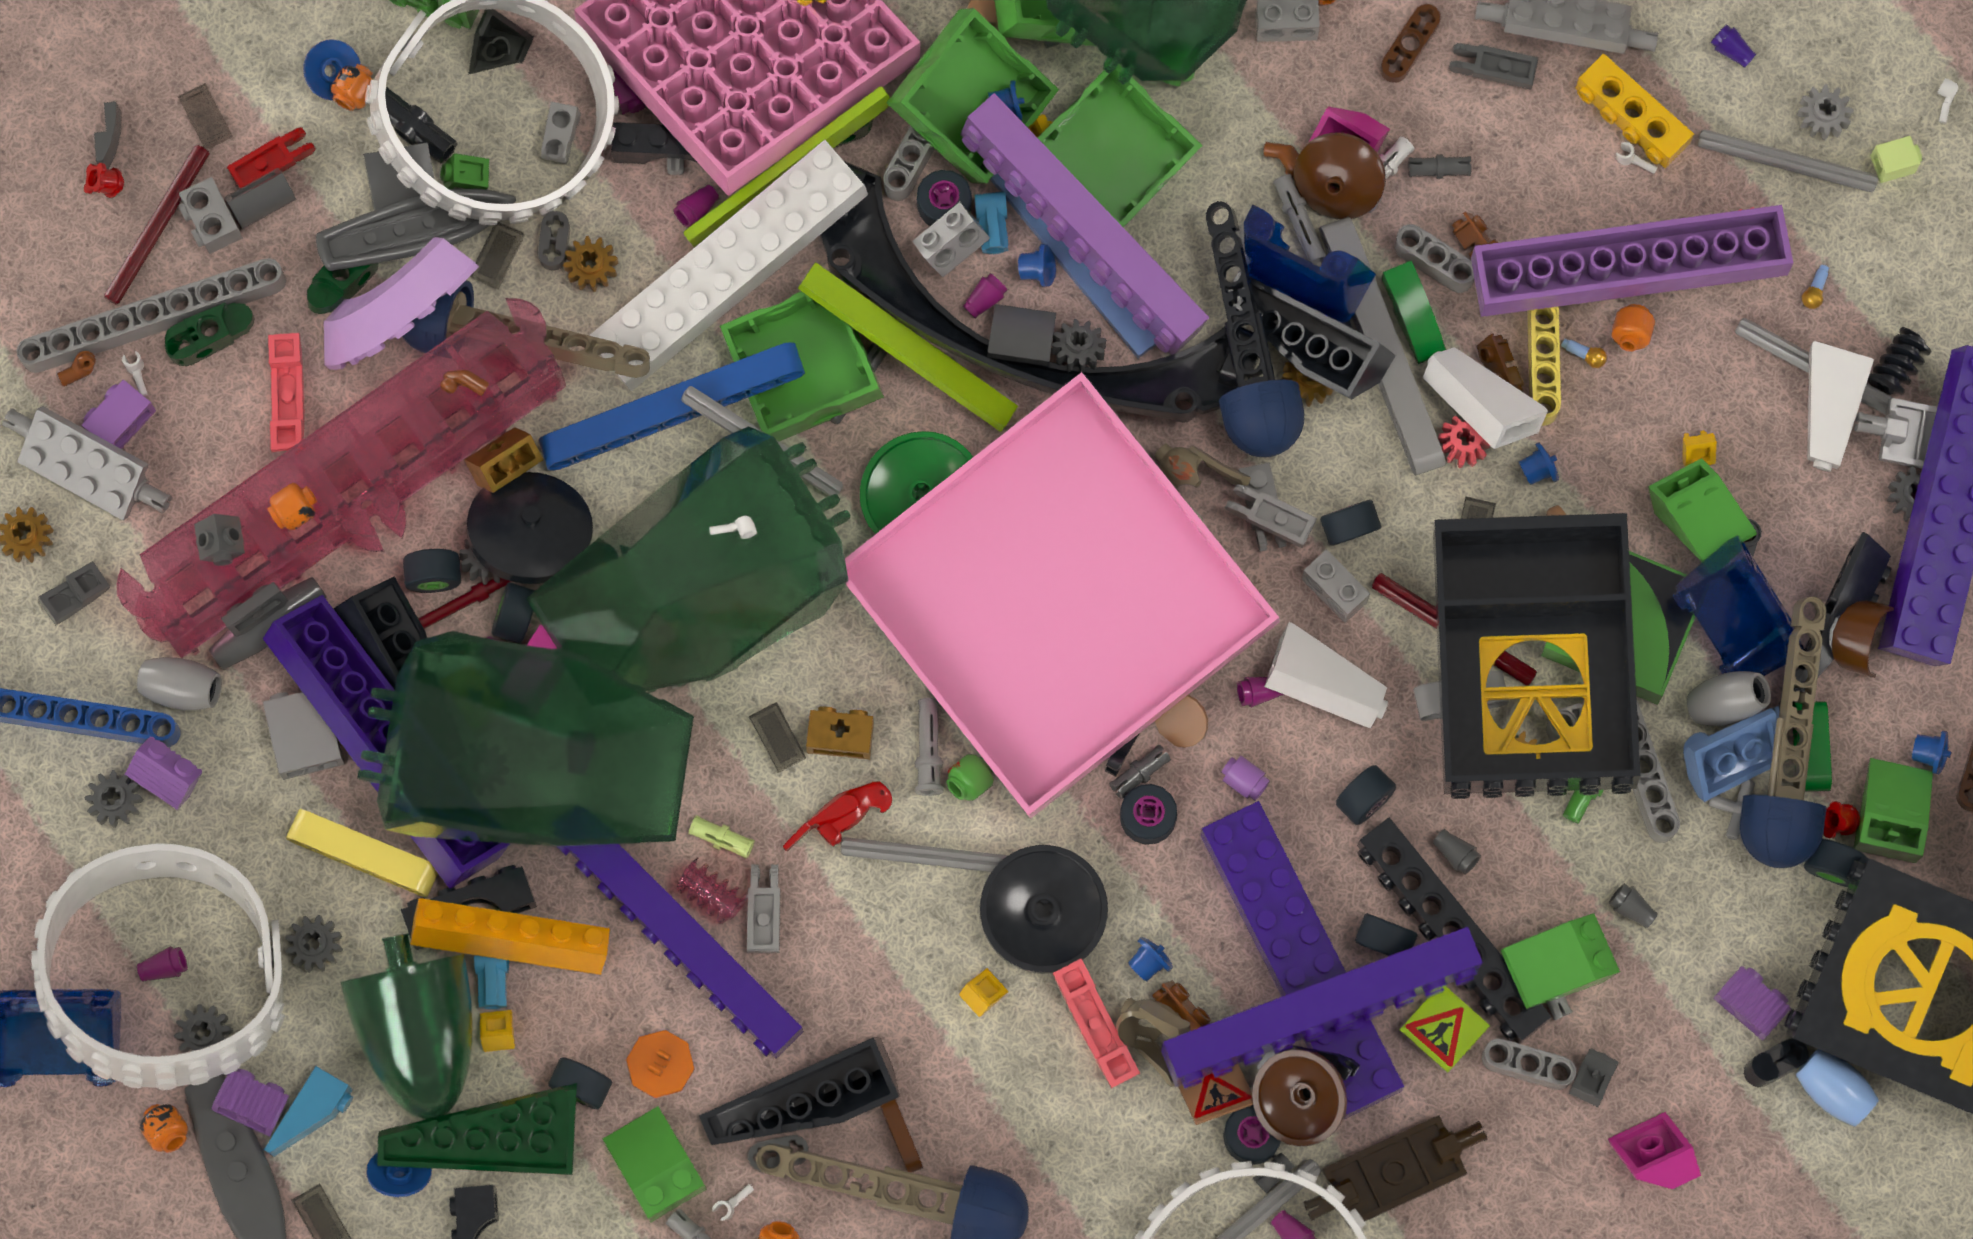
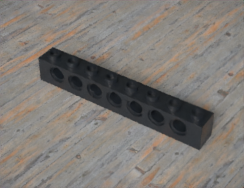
M1390 817L1359 840L1357 846L1360 850L1357 853L1361 860L1368 867L1371 865L1375 867L1380 874L1377 876L1379 882L1388 892L1393 890L1400 898L1397 901L1398 905L1407 916L1413 914L1420 923L1418 926L1420 933L1427 941L1444 936L1443 928L1446 926H1454L1457 930L1465 927L1469 928L1483 963L1477 972L1478 974L1473 976L1474 980L1463 984V986L1469 992L1474 990L1481 998L1478 1001L1480 1007L1488 1016L1494 1015L1502 1024L1499 1026V1029L1508 1041L1515 1040L1516 1043L1521 1044L1551 1019V1015L1542 1004L1529 1009L1525 1008L1503 956ZM1388 851L1396 853L1399 863L1395 865L1386 864L1382 854ZM1406 876L1415 877L1419 882V888L1415 890L1407 889L1403 885L1402 879ZM1426 901L1435 902L1439 907V913L1435 915L1427 914L1423 910V903ZM1484 977H1496L1500 982V988L1497 990L1486 988L1483 982ZM1506 1001H1515L1520 1007V1014H1508L1504 1009V1003Z

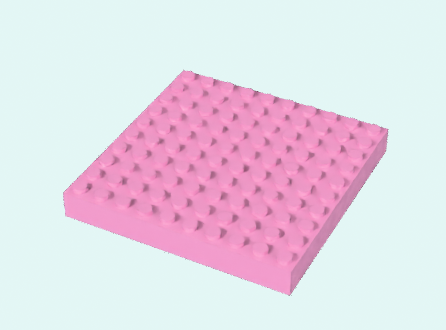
M1082 372L833 567L1030 819L1280 623V618Z

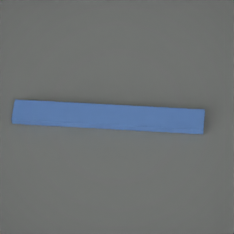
M998 174L993 175L990 181L1000 192H1005L1006 200L1042 244H1048L1056 261L1133 354L1139 359L1155 347L1154 339L1156 337L1148 329L1145 331L1140 329L1132 319L1134 315L1126 307H1119L1113 301L1112 293L1105 285H1098L1090 276V270L1083 262L1081 264L1077 263L1069 254V248L1063 241L1055 240L1049 234L1048 226L1041 218H1034L1026 209L1027 204L1019 195L1017 197L1013 196L1005 187V181Z

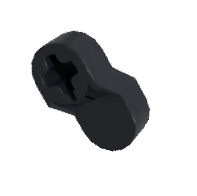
M1794 1038L1780 1042L1767 1051L1756 1055L1746 1063L1744 1067L1745 1079L1755 1087H1764L1794 1072L1807 1062L1809 1058L1807 1046Z

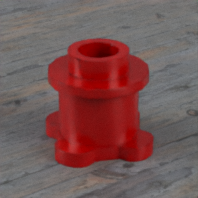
M100 162L97 165H88L86 169L87 178L84 185L85 193L92 194L93 191L96 193L102 192L106 197L114 198L122 191L124 177L120 169H106V165Z
M1838 801L1831 802L1826 809L1823 835L1830 839L1835 838L1836 833L1841 835L1854 834L1860 824V816L1857 809L1851 804H1841Z

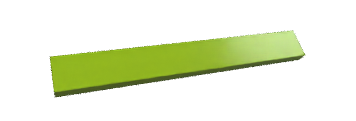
M879 86L686 229L683 233L695 248L822 141L826 140L834 148L890 107L886 103L890 98L882 86Z
M815 262L797 289L1001 432L1006 427L1016 411L1017 404Z

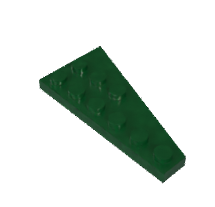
M577 1083L381 1130L378 1135L377 1166L572 1175Z

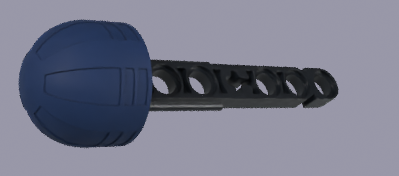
M1217 201L1207 208L1206 222L1209 235L1212 236L1211 245L1228 321L1224 324L1238 385L1237 389L1226 393L1219 399L1222 418L1227 435L1238 448L1255 457H1272L1285 452L1293 446L1302 432L1304 408L1300 389L1296 381L1275 380L1262 315L1257 313L1242 239L1236 233V231H1239L1237 216L1234 209L1226 202ZM1219 209H1227L1228 219L1223 224H1215L1214 214ZM1225 238H1233L1235 241L1234 249L1229 253H1222L1220 251V243ZM1232 267H1239L1241 270L1240 278L1235 282H1228L1226 279L1227 271ZM1238 289L1239 296L1246 301V303L1242 304V310L1240 311L1233 307L1238 300L1236 293L1232 290ZM1245 325H1251L1254 332L1253 336L1247 341H1241L1238 337L1239 330ZM1251 354L1258 355L1260 358L1259 366L1254 370H1247L1245 368L1246 358Z

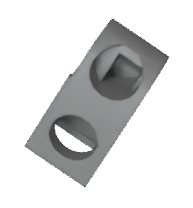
M551 101L542 143V159L567 164L572 141H574L577 125L579 126L581 112L578 107Z

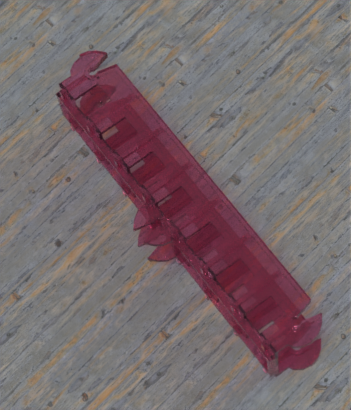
M505 298L515 324L520 328L517 334H511L506 325L488 311L484 312L139 555L149 580L155 584V587L150 592L144 591V587L121 568L117 579V595L122 606L136 617L141 631L150 639L161 643L169 641L181 658L190 652H193L196 656L200 653L197 647L226 628L221 618L227 614V611L233 605L243 603L251 598L259 587L274 582L281 589L294 579L299 583L303 580L301 576L303 572L346 542L349 546L355 544L357 547L370 552H384L376 530L371 524L370 518L372 516H379L385 526L403 539L406 529L405 500L449 470L451 474L456 472V464L497 435L502 436L505 434L507 428L548 399L552 402L558 400L556 394L567 387L560 366L544 343L547 337L546 322L540 310L531 302L520 298ZM469 370L489 382V385L484 394L480 396L465 386H458L453 394H449L441 389L440 383L447 371ZM515 372L521 381L503 393L497 384ZM462 408H465L471 417L451 430L445 420ZM411 444H414L420 453L399 467L393 457ZM363 479L369 489L347 504L341 494ZM290 483H296L302 489L308 486L318 501L313 504L316 511L314 520L318 525L297 540H294L288 532L289 529L286 527L281 529L275 523L267 509L271 506V496ZM364 501H372V503L368 507L362 509V503ZM213 514L239 516L245 553L234 558L233 563L225 566H215L213 562L200 561L194 524ZM258 552H261L267 561L242 578L236 568ZM209 588L215 597L189 615L183 605Z

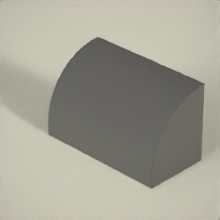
M279 168L224 197L242 230L296 200L291 187Z

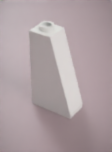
M1813 341L1809 350L1807 460L1814 462L1813 467L1831 472L1832 468L1838 469L1841 465L1874 359L1817 341Z
M1455 347L1442 352L1438 351L1429 358L1423 379L1493 449L1539 432L1548 412L1543 405Z
M1290 622L1287 624L1279 639L1265 687L1368 728H1371L1376 718L1382 719L1388 705V701L1384 700L1387 687L1295 624Z

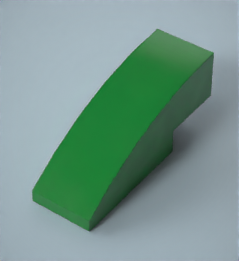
M1412 261L1384 271L1381 281L1394 306L1393 312L1417 363L1421 364L1428 361L1438 351H1445L1446 347L1436 318Z

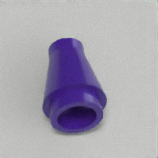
M1727 24L1710 42L1715 46V51L1739 63L1744 68L1756 56V53L1751 50L1736 28H1731Z

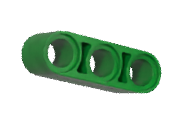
M1826 701L1814 702L1812 724L1814 725L1805 792L1830 791L1832 786L1828 706ZM1793 702L1792 707L1802 710V704ZM1792 728L1793 746H1795L1799 742L1800 735L1796 729Z

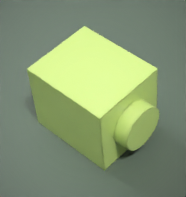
M1911 136L1876 145L1870 155L1880 183L1915 174L1922 161L1920 148L1917 144H1913Z

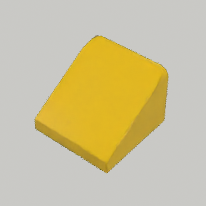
M986 968L964 986L959 996L981 1017L1009 991Z
M512 1010L480 1013V1039L484 1052L515 1048Z

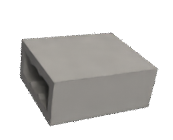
M302 691L292 695L286 692L277 693L270 696V700L263 702L278 772L283 780L345 765L340 741Z

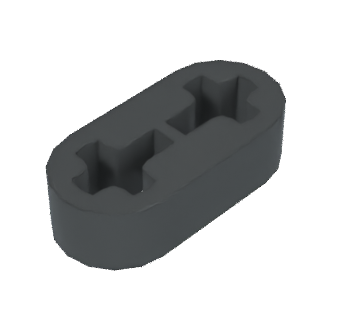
M559 211L547 213L543 217L540 230L538 257L541 265L551 271L562 268L567 260L565 251H568L570 224L567 216ZM554 220H559L561 226H564L558 228L557 237H553L552 229L548 226L553 225ZM554 244L560 257L557 256L553 262H550L545 254H550L551 245Z
M798 1135L758 1142L750 1148L748 1160L755 1171L762 1172L758 1168L756 1161H754V1157L757 1155L758 1150L765 1145L779 1144L790 1147L791 1142H796L798 1147L803 1146L804 1151L809 1152L808 1144ZM767 1150V1151H766V1153H768V1154H769V1153H774V1152H776V1151H774V1150ZM777 1153L776 1157L768 1158L766 1166L770 1168L777 1167L780 1163L779 1154ZM798 1158L794 1166L804 1163L807 1159Z

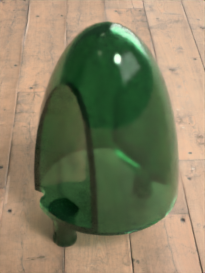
M409 933L382 939L389 967L386 968V971L341 981L340 984L354 1031L379 1082L400 1107L411 1115L426 1120L448 1114L458 1102L464 1089L472 1051V1001L465 955L459 954L418 964L417 961L413 960L408 937Z

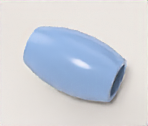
M1817 1049L1796 1072L1802 1087L1816 1104L1836 1119L1854 1127L1871 1112L1879 1101L1867 1080L1851 1064L1820 1049Z

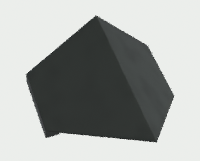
M485 9L474 35L468 75L515 63H523L534 36L496 10Z

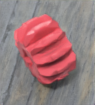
M1456 415L1451 420L1452 424L1446 422L1443 424L1442 430L1444 433H1440L1437 438L1440 443H1443L1441 445L1443 454L1449 453L1446 459L1447 463H1451L1455 458L1458 459L1457 465L1459 468L1463 467L1465 460L1473 467L1477 463V458L1485 459L1487 455L1485 450L1489 449L1490 445L1465 420L1462 422ZM1466 437V442L1468 443V445H1462V440L1460 438Z

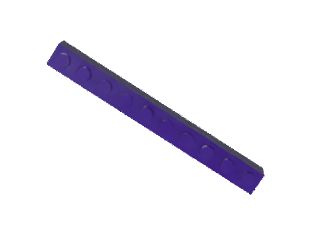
M579 804L551 830L556 838L553 844L565 856L571 853L578 860L575 866L587 878L593 875L600 882L597 888L606 898L611 900L615 897L622 904L619 910L629 921L633 922L637 919L645 927L641 932L651 943L655 945L659 941L667 949L663 954L674 966L677 967L681 963L689 971L686 977L697 989L704 986L712 994L708 999L719 1011L722 1012L726 1008L734 1016L730 1021L742 1034L749 1031L756 1038L753 1044L765 1057L771 1053L777 1059L803 1033L802 1026Z

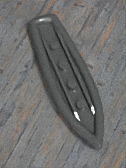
M477 188L450 189L458 195L485 203L514 204L516 202L515 196L493 190ZM421 195L384 206L318 232L316 234V245L324 266L327 270L332 271L416 256L433 237L443 238L451 245L473 237L490 225L479 224V220L466 218L465 221L452 218L448 215V211L438 206L433 208L420 199Z
M225 1075L216 1076L200 1085L189 1084L185 1088V1095L202 1159L213 1193L233 1234L237 1239H286L285 1215L279 1189L253 1129L211 1110L226 1078Z

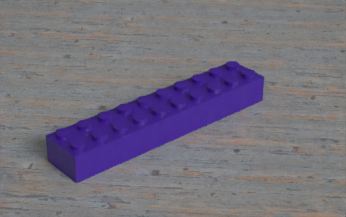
M1969 345L1951 350L1889 605L1894 607V611H1889L1886 614L1878 647L1880 650L1932 666L1951 664L1973 575V346Z
M323 594L273 621L263 640L449 889L496 862L510 843Z
M1257 801L1203 827L1200 836L1281 996L1346 973L1260 802ZM1364 1016L1357 1018L1353 1022L1354 1025L1347 1029L1336 1032L1334 1028H1331L1323 1033L1324 1036L1322 1038L1305 1043L1307 1048L1341 1054L1355 1060L1360 1065L1355 1076L1351 1077L1349 1075L1347 1080H1343L1347 1093V1107L1344 1120L1402 1092L1405 1087L1371 1020H1366Z
M1465 927L1163 1041L1161 1052L1175 1087L1183 1085L1184 1089H1188L1202 1083L1204 1076L1212 1073L1215 1078L1232 1072V1067L1241 1062H1244L1245 1066L1255 1064L1263 1060L1262 1056L1265 1053L1274 1050L1276 1055L1282 1051L1292 1049L1293 1044L1299 1040L1304 1039L1305 1043L1318 1040L1324 1036L1323 1033L1328 1029L1334 1028L1336 1032L1347 1029L1354 1025L1353 1022L1357 1018L1364 1016L1366 1020H1371L1384 1014L1383 1010L1389 1006L1395 1005L1396 1009L1403 1008L1414 1003L1413 999L1418 995L1425 993L1426 998L1443 992L1447 984L1455 982L1456 986L1471 982L1474 980L1473 976L1478 974L1477 972L1483 962L1469 928Z

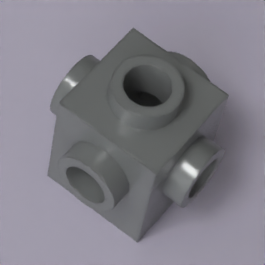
M213 514L194 524L200 561L213 562L215 566H225L233 563L234 558L245 553L239 516Z

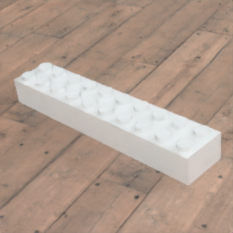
M822 141L589 336L614 341L622 347L624 344L639 347L649 353L650 370L647 375L632 378L617 374L630 391L634 390L868 195L864 184L827 141ZM611 353L600 354L602 358H611L614 356ZM632 360L628 363L631 365H641L644 362Z

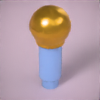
M1820 265L1811 287L1802 294V302L1809 309H1816L1823 303L1822 290L1829 267L1826 265Z
M1564 339L1561 347L1565 348L1566 351L1585 359L1592 368H1601L1607 361V354L1600 347L1589 348Z

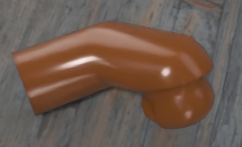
M1266 142L1264 145V157L1280 159L1286 168L1285 173L1291 174L1294 177L1295 163L1299 156L1297 150L1292 145Z
M89 351L79 352L71 367L57 373L63 387L92 373L96 362L93 353Z
M469 370L447 371L440 383L441 389L449 394H453L458 386H465L480 396L484 394L489 385V382Z

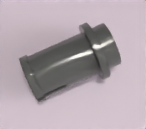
M1282 1152L1277 1156L1275 1154L1272 1156L1273 1160L1271 1163L1284 1164V1171L1292 1173L1290 1170L1294 1165ZM1256 1176L1253 1178L1265 1193H1268L1282 1179L1269 1176Z

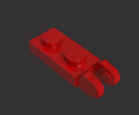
M299 127L282 137L277 136L228 165L227 169L240 189L276 168H279L281 172L286 171L296 165V162L312 155L316 148L311 142L289 152L287 147L301 141L306 136L304 129Z

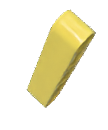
M1559 306L1527 311L1529 397L1540 404L1546 403L1550 405L1553 412L1546 414L1542 426L1550 425L1555 421L1561 406ZM1546 315L1551 322L1549 324H1541L1536 320V316ZM1545 344L1549 346L1551 353L1542 354L1537 350L1536 346ZM1547 374L1552 379V382L1548 384L1541 383L1537 379V375Z
M303 809L298 810L286 836V839L294 844L425 898L428 897L438 875L437 871L427 860Z

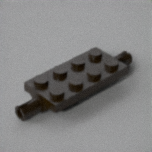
M1440 1115L1329 1165L1323 1168L1322 1172L1328 1185L1333 1186L1345 1196L1342 1204L1349 1211L1356 1209L1364 1222H1367L1466 1176L1468 1173L1460 1157L1462 1151L1482 1141H1486L1488 1138L1485 1131L1472 1136V1134L1481 1131L1483 1128L1480 1121L1453 1133L1446 1129ZM1321 1195L1303 1201L1306 1211L1319 1206L1309 1211L1308 1216L1311 1221L1336 1209Z

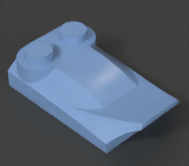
M1779 706L1744 719L1708 736L1706 733L1698 732L1688 738L1683 747L1688 779L1697 796L1705 802L1771 768L1776 722L1780 713Z

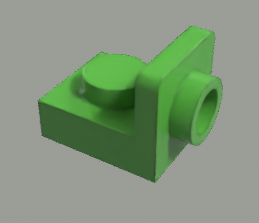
M454 153L441 166L440 179L444 181V187L449 190L455 187L488 189L489 159Z

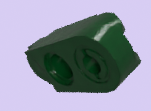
M379 263L332 271L327 270L323 266L312 278V284L307 288L308 308L316 314L331 313L344 299H351L375 275ZM336 277H344V278H346V280H342V281H341V280H337V279H335V278H336Z
M233 302L229 305L222 303L188 317L167 330L165 335L166 353L172 362L179 366L194 365L234 344L235 339L249 333L255 320L253 312L247 305ZM209 327H218L215 335L205 336V331ZM183 343H188V344H190V345H188V346H186V347L180 349V346H181Z

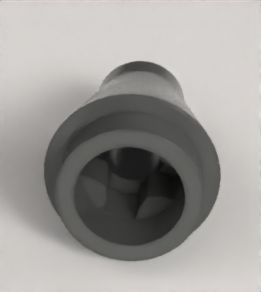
M1443 829L1433 841V844L1441 851L1456 872L1461 871L1463 874H1467L1481 858V855L1477 852V847L1454 836L1446 829Z
M1625 883L1617 889L1609 901V904L1614 907V912L1641 924L1645 928H1648L1658 915L1634 886L1629 887Z

